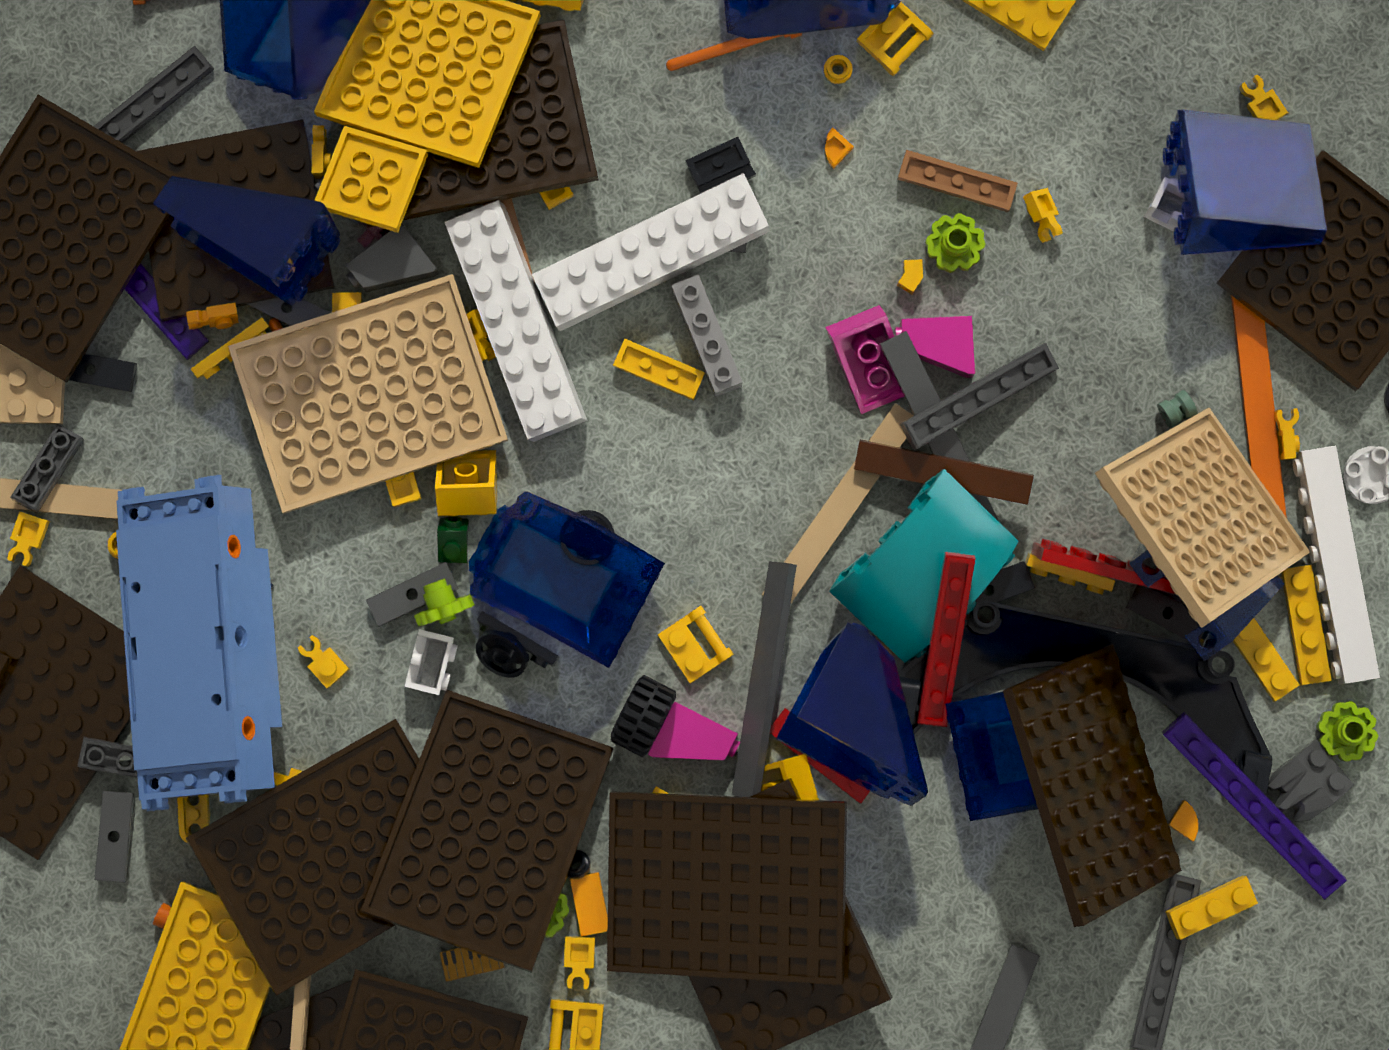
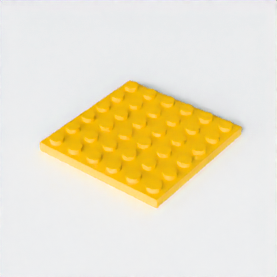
M361 0L314 113L317 117L427 150V152L479 168L541 17L540 11L506 0Z

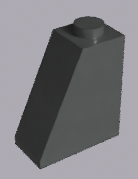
M401 224L398 233L388 232L346 264L350 271L346 275L356 289L361 286L365 292L428 279L439 274L437 268L403 224Z

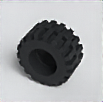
M646 675L639 678L612 729L611 742L640 757L648 754L676 699V691Z

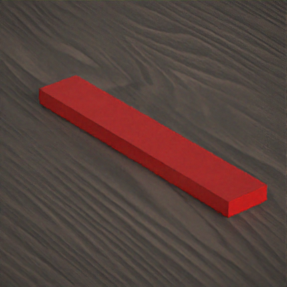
M945 552L917 717L918 724L947 727L976 559L974 555Z

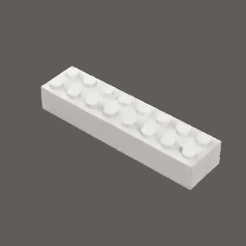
M743 173L537 271L532 276L559 331H562L770 232V228Z
M497 200L446 221L445 225L527 439L535 442L587 421L505 205Z

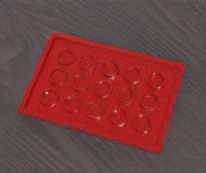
M1042 539L1041 544L1033 543L1031 554L1041 561L1176 594L1172 590L1169 580L1158 567L1155 570L1143 563L1131 560L1123 562L1119 558L1099 553L1097 558V555L1075 546H1070V550L1067 551V547L1047 539Z

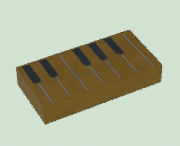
M460 947L440 952L446 982L505 968L502 962Z

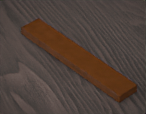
M861 439L854 466L855 470L923 484L945 469L969 493L1028 505L1034 478L1033 474Z

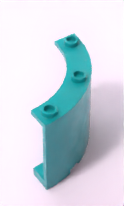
M945 469L925 482L917 496L908 506V509L911 511L902 523L896 521L879 539L881 545L870 556L865 552L853 564L842 571L829 590L837 600L904 663L914 656L916 658L921 657L929 648L945 552L974 555L976 558L967 615L975 608L977 604L975 600L990 584L1001 568L1008 565L1015 557L1013 551L1019 542Z

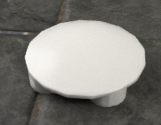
M1368 446L1358 449L1349 457L1344 466L1343 479L1346 489L1355 499L1368 504H1378L1389 500V451L1386 448Z

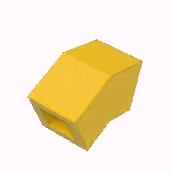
M922 259L903 261V276L897 286L912 295L923 279Z

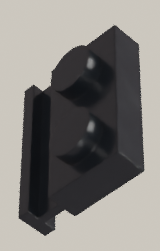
M739 137L685 160L700 194L743 173L747 180L756 177V173L750 164V160Z

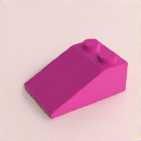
M880 305L825 327L861 414L904 397L879 345L894 337L888 317Z

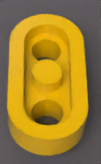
M198 795L199 802L195 806L189 802L190 796L177 798L179 835L186 843H188L186 837L192 835L191 826L193 824H198L200 829L210 824L208 795Z

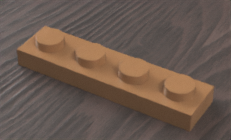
M909 150L905 152L897 180L1005 212L1010 211L1018 184L1014 181Z

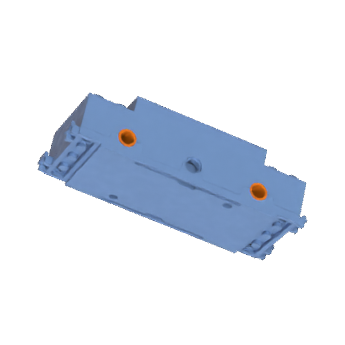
M221 475L194 479L195 489L149 496L144 495V487L118 491V500L116 502L119 530H116L133 760L134 770H137L139 801L141 800L142 809H147V811L169 809L168 798L219 793L220 802L236 803L247 801L246 791L275 788L270 728L282 727L268 549L256 548L251 489L222 486Z

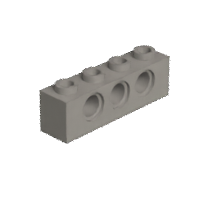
M699 274L672 284L673 296L714 397L742 387L741 377Z

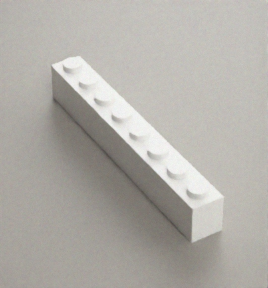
M1336 445L1301 451L1296 454V459L1293 460V471L1296 477H1300L1301 488L1298 489V498L1301 506L1305 505L1307 517L1303 519L1305 532L1307 535L1310 534L1312 546H1309V556L1311 562L1316 563L1318 575L1314 576L1316 590L1321 592L1323 604H1320V614L1322 620L1327 621L1329 633L1325 634V641L1328 650L1333 652L1334 662H1331L1332 676L1334 679H1338L1339 685L1380 678Z

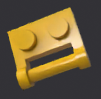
M894 0L857 38L856 42L874 57L890 75L895 76L900 71L899 66L924 40L928 41L934 33L900 0ZM911 26L916 33L890 58L886 54L887 50Z
M702 605L658 634V637L690 684L734 655L730 647H725L705 617L706 611ZM694 621L717 654L710 660L687 627Z
M551 999L550 1008L553 1010L549 1050H561L564 1010L573 1011L569 1050H600L604 1004Z

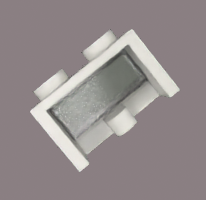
M1164 177L1144 217L1196 242L1204 232L1217 205V201L1211 199L1210 195L1205 192L1194 191L1186 187L1178 179Z
M419 629L404 687L439 695L440 690L446 691L450 674L445 673L448 661L454 662L458 645L452 644L454 638Z

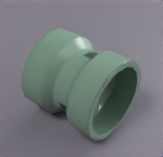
M1185 390L1176 393L1172 400H1164L1157 404L1160 415L1170 429L1179 425L1181 420L1185 418L1190 419L1198 414L1193 400Z

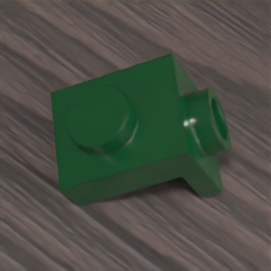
M459 516L440 518L437 529L439 563L468 562L469 519H462Z

